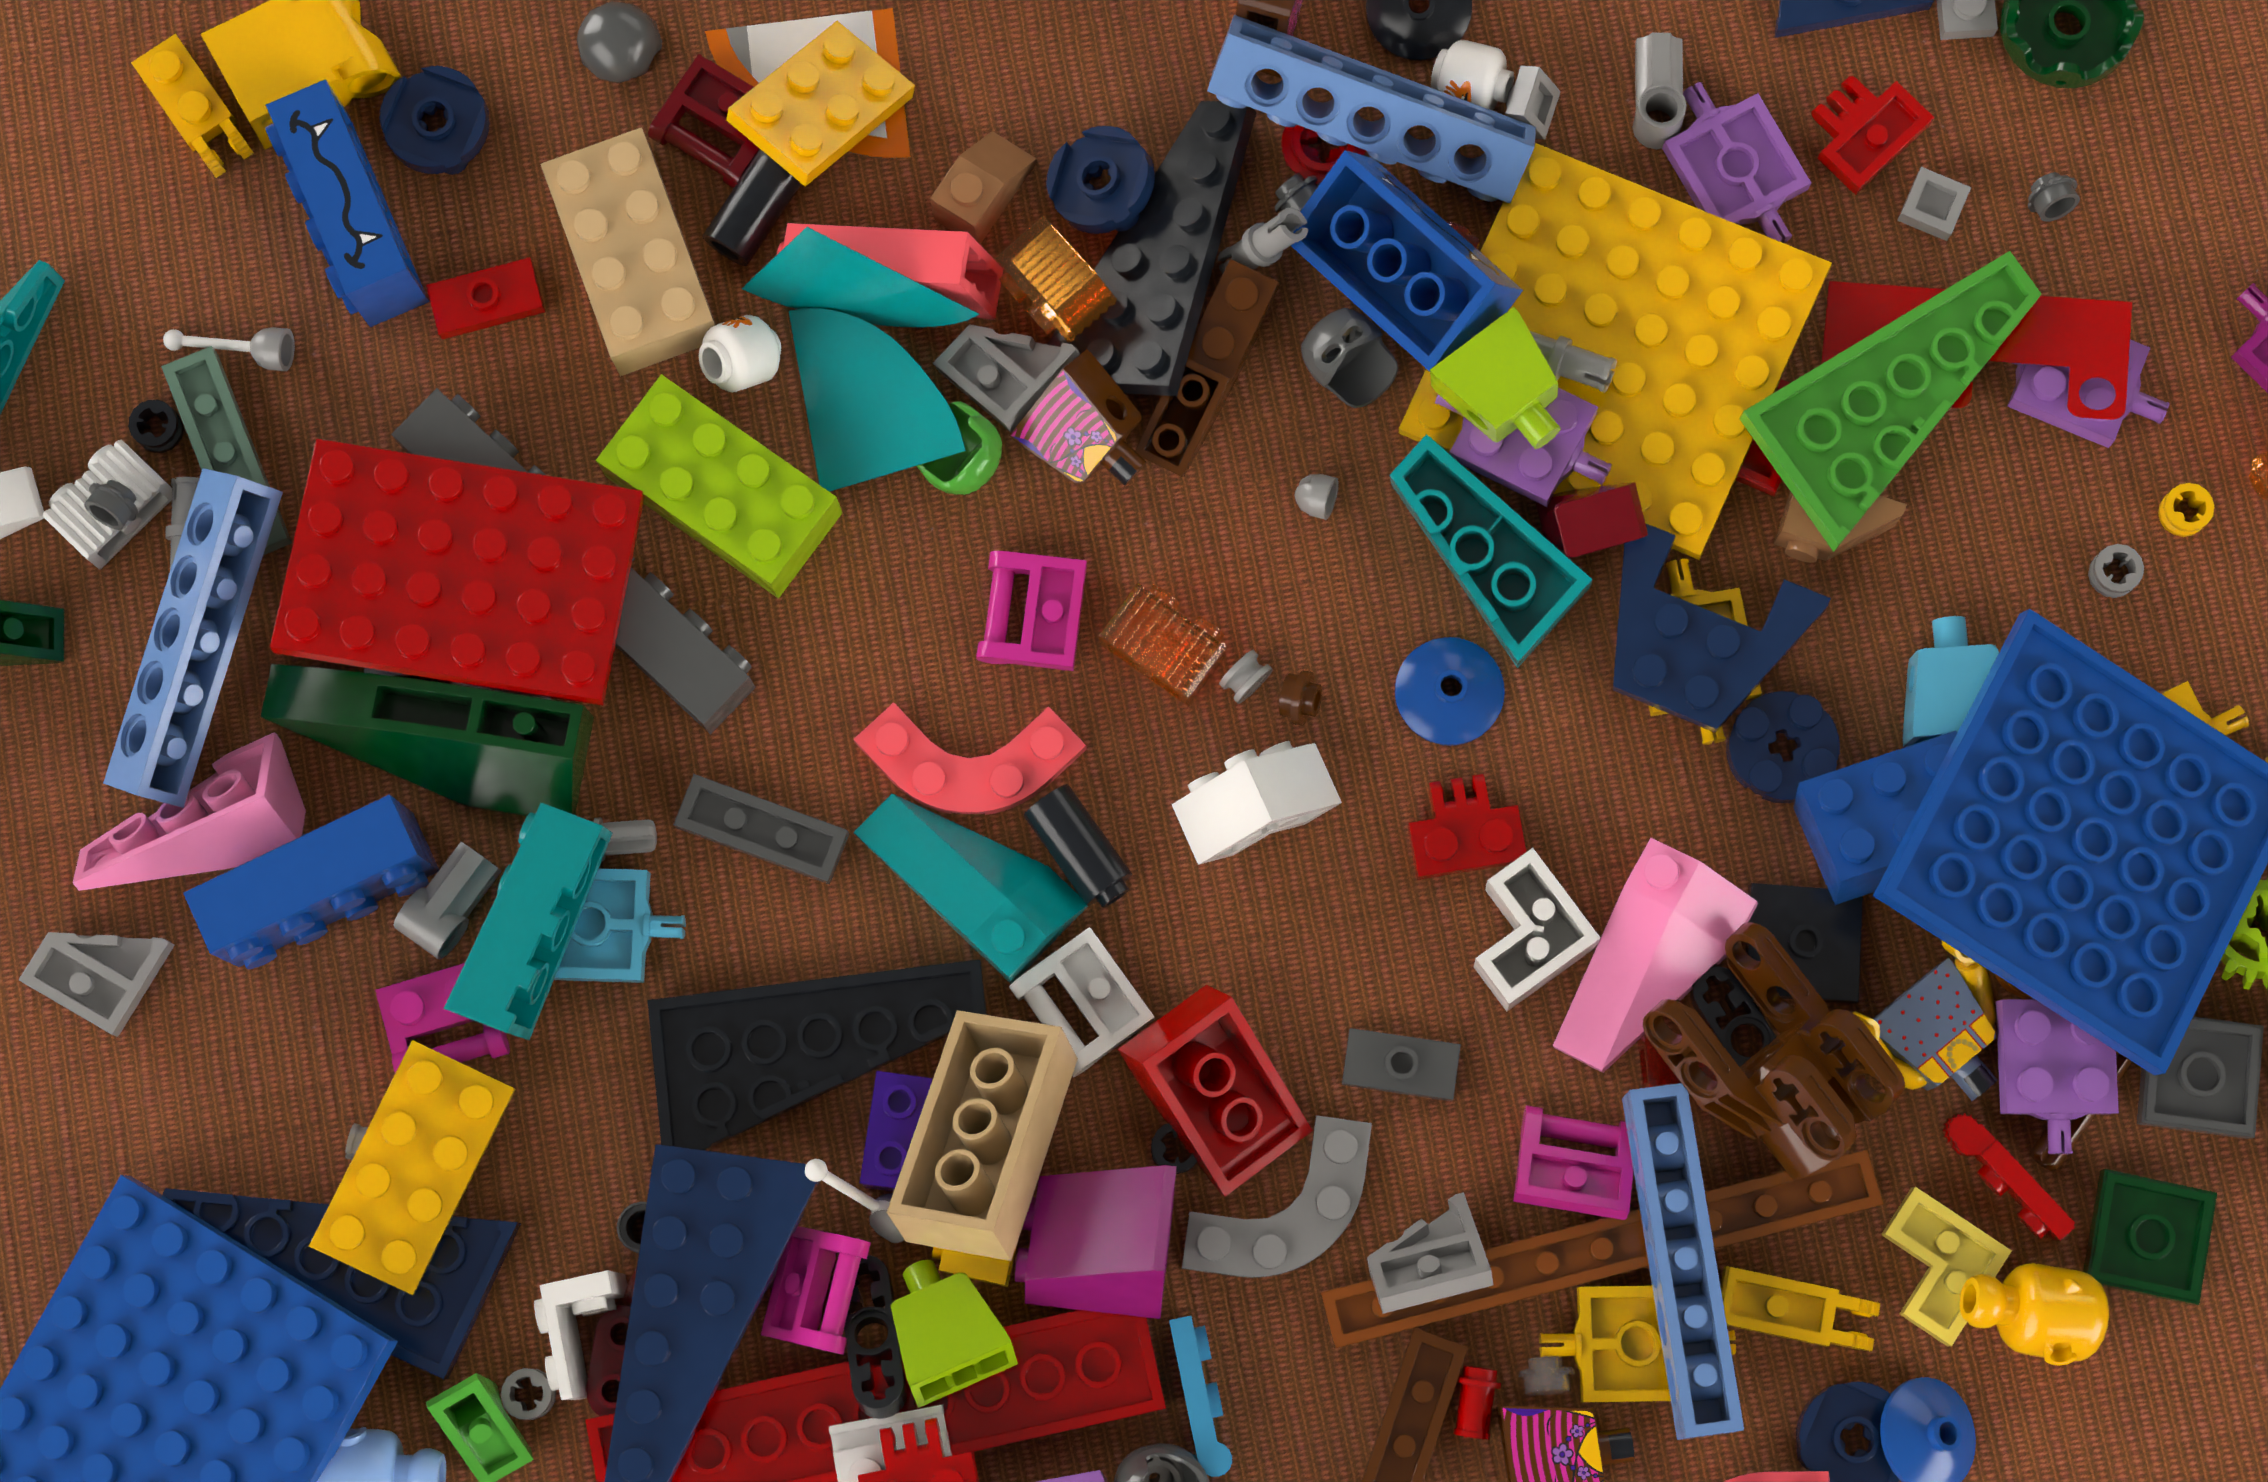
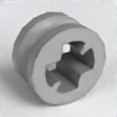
M2122 544L2110 545L2099 552L2089 565L2088 576L2090 584L2098 593L2105 597L2117 598L2124 596L2141 581L2144 565L2140 555L2131 547ZM2113 559L2120 560L2119 568L2126 565L2129 572L2120 580L2119 584L2111 581L2113 574L2106 577L2103 570Z
M1254 650L1249 651L1239 659L1219 682L1223 689L1231 688L1234 691L1235 696L1233 699L1238 704L1251 696L1273 671L1268 664L1262 666L1257 662L1258 654Z
M523 1368L514 1371L506 1378L501 1390V1400L504 1408L510 1415L518 1419L535 1420L543 1417L552 1409L556 1401V1390L552 1391L550 1389L545 1372L539 1369ZM530 1377L532 1386L542 1387L543 1398L542 1400L535 1399L534 1403L537 1407L527 1411L526 1403L516 1401L514 1396L516 1388H524L521 1381Z

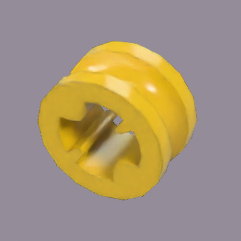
M2179 484L2166 494L2160 502L2158 510L2160 522L2173 535L2181 537L2192 536L2206 526L2213 517L2215 508L2213 498L2205 488L2198 484ZM2183 498L2188 499L2189 507L2198 508L2199 513L2194 515L2189 522L2185 521L2182 512L2174 511V507Z

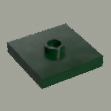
M2109 1169L2100 1170L2083 1272L2090 1274L2102 1286L2189 1305H2199L2217 1193Z

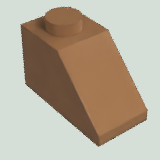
M990 132L959 155L930 197L934 220L951 231L968 232L981 244L1037 163V158L995 132Z
M1790 491L1774 545L1786 548L1785 553L1799 561L1813 563L1817 561V558L1826 561L1892 529L1904 515L1907 504L1879 496L1833 552Z

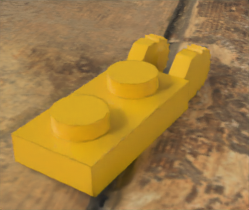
M176 34L131 62L193 152L195 150L198 152L216 178L225 173L226 170L223 167V161L215 150L210 149L207 142L222 132H225L227 135L228 143L236 154L241 155L243 159L254 153L236 128L235 124L238 122Z
M1729 1266L1723 1268L1720 1287L1727 1326L1825 1347L1834 1344L1872 1352L1873 1338L1868 1337L1864 1333L1834 1330L1833 1323L1836 1309L1848 1311L1853 1315L1861 1317H1878L1880 1303L1841 1295L1839 1290Z

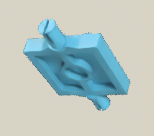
M599 868L554 980L644 983L646 951L651 943V938L684 939L685 930L682 927H686L685 915H653L649 903L651 873L648 870Z

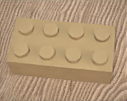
M642 127L541 163L540 165L610 358L620 376L700 348L704 335L716 323Z
M957 1010L887 1210V1214L906 1242L1007 1261L1012 1260L1078 1060L1062 1027Z

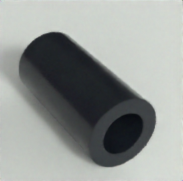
M759 149L702 235L703 239L724 257L739 265L748 266L801 186V183Z
M1069 784L1060 786L1048 793L1025 812L1024 818L1087 906L1098 902L1102 908H1106L1130 890L1125 882L1132 876V872Z

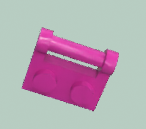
M1009 551L990 552L988 569L993 572L984 641L978 642L976 659L990 664H1016L1074 671L1087 560ZM1026 574L1030 576L1021 644L1006 643L1014 575Z
M465 963L375 990L392 1053V1064L395 1073L410 1045V1040L474 1021L443 1009ZM483 1024L484 1033L431 1048L460 1063L490 1054L492 1058H497L510 1053L506 1033Z
M1526 1105L1521 1126V1142L1513 1202L1626 1220L1630 1210L1634 1172L1626 1122L1620 1121L1619 1126L1548 1115L1543 1114V1108ZM1540 1136L1615 1148L1616 1155L1610 1156L1539 1144Z
M798 1226L779 1260L761 1335L844 1355L847 1338L842 1337L847 1314L861 1258L867 1259L871 1242ZM836 1253H839V1255H838V1260H837V1264H836V1268H835V1272H834V1276H833V1280H832V1284H831V1288H830V1292H829V1296H828V1300H827V1304H826V1308H825V1312H824V1316H823V1320H822L821 1329H820V1331H817L818 1326H819V1324H820V1322H821V1318H822V1309H823V1305H824V1301H825V1297H826V1293H827V1289H828V1284H829L831 1272H832V1270H833V1268H834V1265H835V1260H836V1257H835V1256H836Z

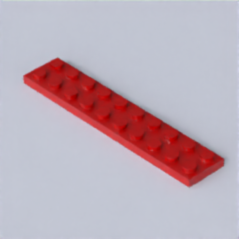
M1076 1310L1004 1326L1003 1328L1012 1342L1018 1365L920 1408L916 1405L906 1379L907 1400L898 1413L943 1405L945 1423L953 1456L1166 1409L1147 1318ZM849 1361L716 1390L694 1431L695 1434L671 1482H838L833 1456L834 1451L828 1426L872 1418L860 1409L854 1396ZM881 1364L871 1365L875 1387L869 1392L873 1393L875 1400H881L886 1398L885 1392L890 1386L885 1381ZM615 1413L585 1420L597 1482L605 1481Z

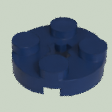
M430 66L421 68L422 73L414 74L408 79L406 76H403L390 87L381 104L379 118L388 146L400 162L415 171L427 174L446 173L450 175L462 172L467 167L469 161L474 159L480 152L488 136L490 124L489 110L483 97L466 75L452 68ZM437 109H443V117L447 121L445 126L438 128L436 131H428L427 124L422 121L424 115L433 116Z
M1113 126L1089 128L1082 132L1085 137L1076 140L1071 146L1066 142L1054 155L1046 180L1049 197L1054 202L1058 213L1066 222L1079 231L1102 234L1113 230H1129L1137 223L1139 213L1145 208L1151 197L1155 180L1153 160L1129 132ZM1109 169L1110 182L1104 188L1096 190L1089 183L1091 178L1100 177L1103 170Z
M1787 691L1764 694L1751 701L1735 718L1726 742L1728 764L1736 780L1746 789L1750 788L1755 794L1763 796L1762 799L1773 803L1795 802L1798 783L1835 771L1840 754V740L1837 728L1830 715L1822 708L1820 702L1815 697ZM1778 733L1785 734L1787 739H1794L1797 744V748L1791 752L1792 760L1783 761L1780 753L1771 754L1768 749V745L1776 741V734Z
M1857 1381L1829 1385L1813 1396L1802 1410L1796 1428L1797 1457L1801 1465L1807 1471H1829L1830 1482H1899L1900 1480L1891 1470L1885 1458L1880 1437L1883 1408L1891 1394L1876 1385ZM1855 1423H1858L1864 1427L1862 1436L1870 1441L1866 1451L1856 1449L1853 1455L1850 1456L1844 1451L1845 1442L1840 1439V1434L1843 1429L1851 1430Z

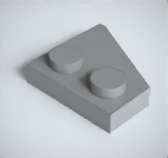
M969 324L933 364L944 377L1012 433L1060 371L1078 357L1080 353L1072 344L1062 343L1061 347L1037 343L1032 336L1017 333L1002 335L996 333L991 328Z
M48 932L20 976L19 981L111 1035L118 1037L175 944L164 938L156 937L144 939L124 938L117 935L96 934L95 936H84L75 933Z
M1464 1192L1455 1194L1448 1199L1449 1210L1430 1224L1420 1219L1407 1228L1398 1240L1386 1243L1367 1257L1370 1276L1382 1314L1494 1285L1491 1268Z

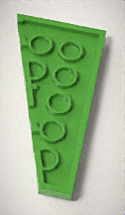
M2011 251L1743 411L1739 418L1833 552L2041 296V292Z

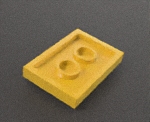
M836 21L728 108L726 121L806 187L912 99L915 85L840 22Z

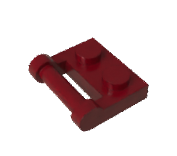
M698 54L655 116L649 127L648 137L661 145L670 143L724 176L723 182L734 188L760 148L726 121L728 108L754 87ZM684 113L690 114L741 145L742 147L733 158L680 126L679 121Z

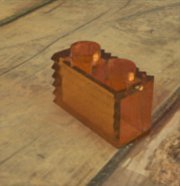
M1041 216L995 257V260L1006 272L998 280L1019 304L1027 297L1034 303L1026 311L1047 335L1056 328L1067 342L1074 341L1076 335L1082 334L1085 327H1091L1092 320H1098L1100 313L1107 312L1108 307L1116 303L1117 298L1101 278L1044 216Z
M1137 583L1099 634V643L1116 657L1189 707L1226 656L1227 645L1220 641L1224 634L1214 624L1201 616H1197L1193 622L1187 616L1181 614L1177 610L1179 602L1159 586L1153 585L1150 590H1147Z

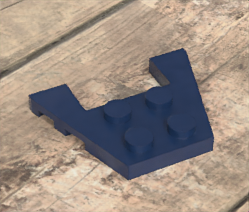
M1646 524L1647 536L1624 543L1613 691L1716 733L1763 681V678L1791 650L1816 619L1818 620L1826 611L1831 598L1784 579L1762 631H1758L1655 589V584L1672 548L1675 535Z

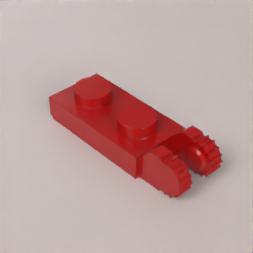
M1965 1113L1962 1115L1956 1114V1116L1952 1115L1951 1119L1948 1118L1947 1123L1943 1124L1944 1129L1942 1130L1944 1132L1943 1137L1947 1140L1946 1143H1951V1148L1957 1155L1974 1156L1983 1165L1977 1171L1979 1177L1999 1197L2008 1192L2023 1208L2016 1214L2017 1217L2038 1239L2041 1240L2047 1234L2053 1241H2061L2075 1228V1222L2004 1146L1982 1124L1976 1122L1977 1119H1973L1972 1115L1967 1116Z

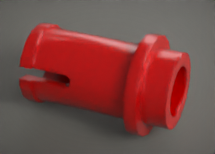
M1464 1365L1463 1375L1459 1376L1457 1380L1458 1383L1462 1384L1456 1428H1454L1455 1435L1490 1440L1491 1433L1489 1432L1495 1388L1501 1389L1502 1384L1496 1381L1498 1370Z

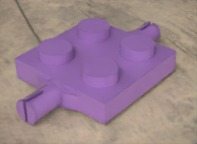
M1702 82L1696 83L1694 87H1688L1683 91V96L1697 119L1689 129L1666 140L1662 150L1695 206L1700 210L1738 225L1758 222L1767 237L1782 243L1787 242L1791 239L1792 234L1788 231L1777 210L1784 202L1807 191L1811 181L1760 95L1757 93L1736 105L1716 108L1704 89Z
M2130 340L2126 410L2119 419L2080 418L2072 415L2067 407L2070 367L2013 363L2017 365L2016 385L2007 407L2109 448L2116 439L2122 420L2130 411L2153 420L2157 424H2161L2170 403L2140 392V374L2150 347ZM2091 378L2085 381L2079 390L2082 403L2095 410L2109 407L2114 402L2116 396L2113 385L2103 378Z
M1558 388V397L1546 406L1545 409L1561 427V430L1543 447L1534 449L1518 428L1496 443L1463 416L1462 430L1449 451V454L1461 465L1546 507L1558 485L1572 471L1602 485L1612 467L1611 463H1607L1583 451L1585 435L1597 415L1598 407ZM1439 394L1437 395L1435 404H1439L1463 416Z
M2033 998L2028 1000L2002 999L1996 1001L2000 1114H2028L2041 1120H2047L2048 1154H2073L2070 1120L2087 1114L2119 1113L2116 1051Z

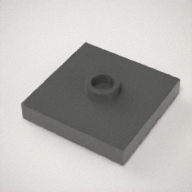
M2193 1017L2165 1074L2154 1076L2141 1067L2137 1124L2244 1139L2255 1138L2264 1026Z

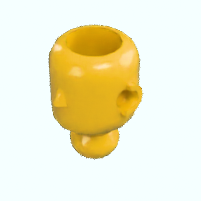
M2035 1263L2023 1264L2012 1270L2006 1276L2003 1283L1989 1274L1974 1275L1965 1282L1960 1294L1961 1315L1971 1326L1975 1328H1991L1997 1325L2003 1342L2013 1351L2024 1355L2042 1357L2051 1365L2061 1366L2073 1361L2088 1359L2099 1349L2108 1328L2109 1305L2105 1291L2095 1278L2082 1271Z

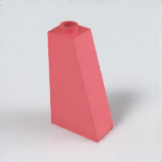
M787 223L785 239L780 243L777 254L806 227H809L979 313V315L973 318L995 320L1004 269L968 232Z

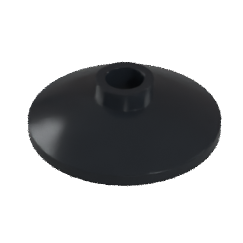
M1410 0L1366 1L1368 24L1374 37L1386 50L1408 60H1429L1436 58L1441 49L1449 50L1453 43L1461 40L1464 36L1472 14V0H1429V8L1424 13L1413 12L1409 7Z

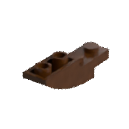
M1232 259L1229 260L1195 331L1178 395H1161L1135 451L1142 458L1181 477L1185 476L1217 419L1259 336L1257 332L1280 286L1278 281Z

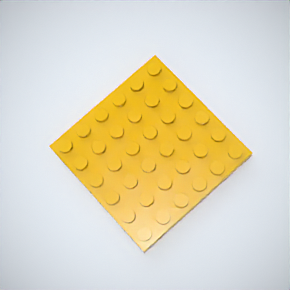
M1535 143L1534 150L1511 203L1503 201L1480 252L1523 289V292L1510 309L1513 307L1517 309L1529 331L1556 340L1560 336L1572 339L1573 346L1608 358L1613 357L1617 359L1615 369H1611L1615 371L1612 381L1605 393L1594 387L1562 376L1557 380L1558 388L1598 407L1597 415L1585 435L1583 451L1607 463H1611L1612 467L1602 485L1572 471L1558 485L1554 494L1570 490L1635 482L1645 523L1674 534L1675 540L1671 549L1700 560L1754 440L1739 418L1743 411L1775 393L1829 273L1832 262ZM1426 369L1400 424L1399 434L1417 442H1420L1427 434L1449 453L1462 430L1463 416L1439 404H1435L1438 394L1431 387L1430 372Z

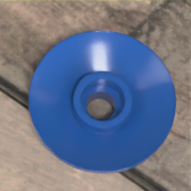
M1437 638L1417 647L1402 663L1395 683L1396 705L1406 725L1421 738L1439 745H1461L1479 738L1493 726L1504 702V681L1495 660L1477 644L1461 638ZM1448 678L1455 679L1461 685V692L1456 696H1448L1443 693L1441 683Z
M1929 1377L1905 1381L1891 1393L1883 1408L1880 1437L1885 1458L1894 1474L1901 1482H1962L1974 1460L1976 1435L1972 1416L1961 1396L1948 1384Z

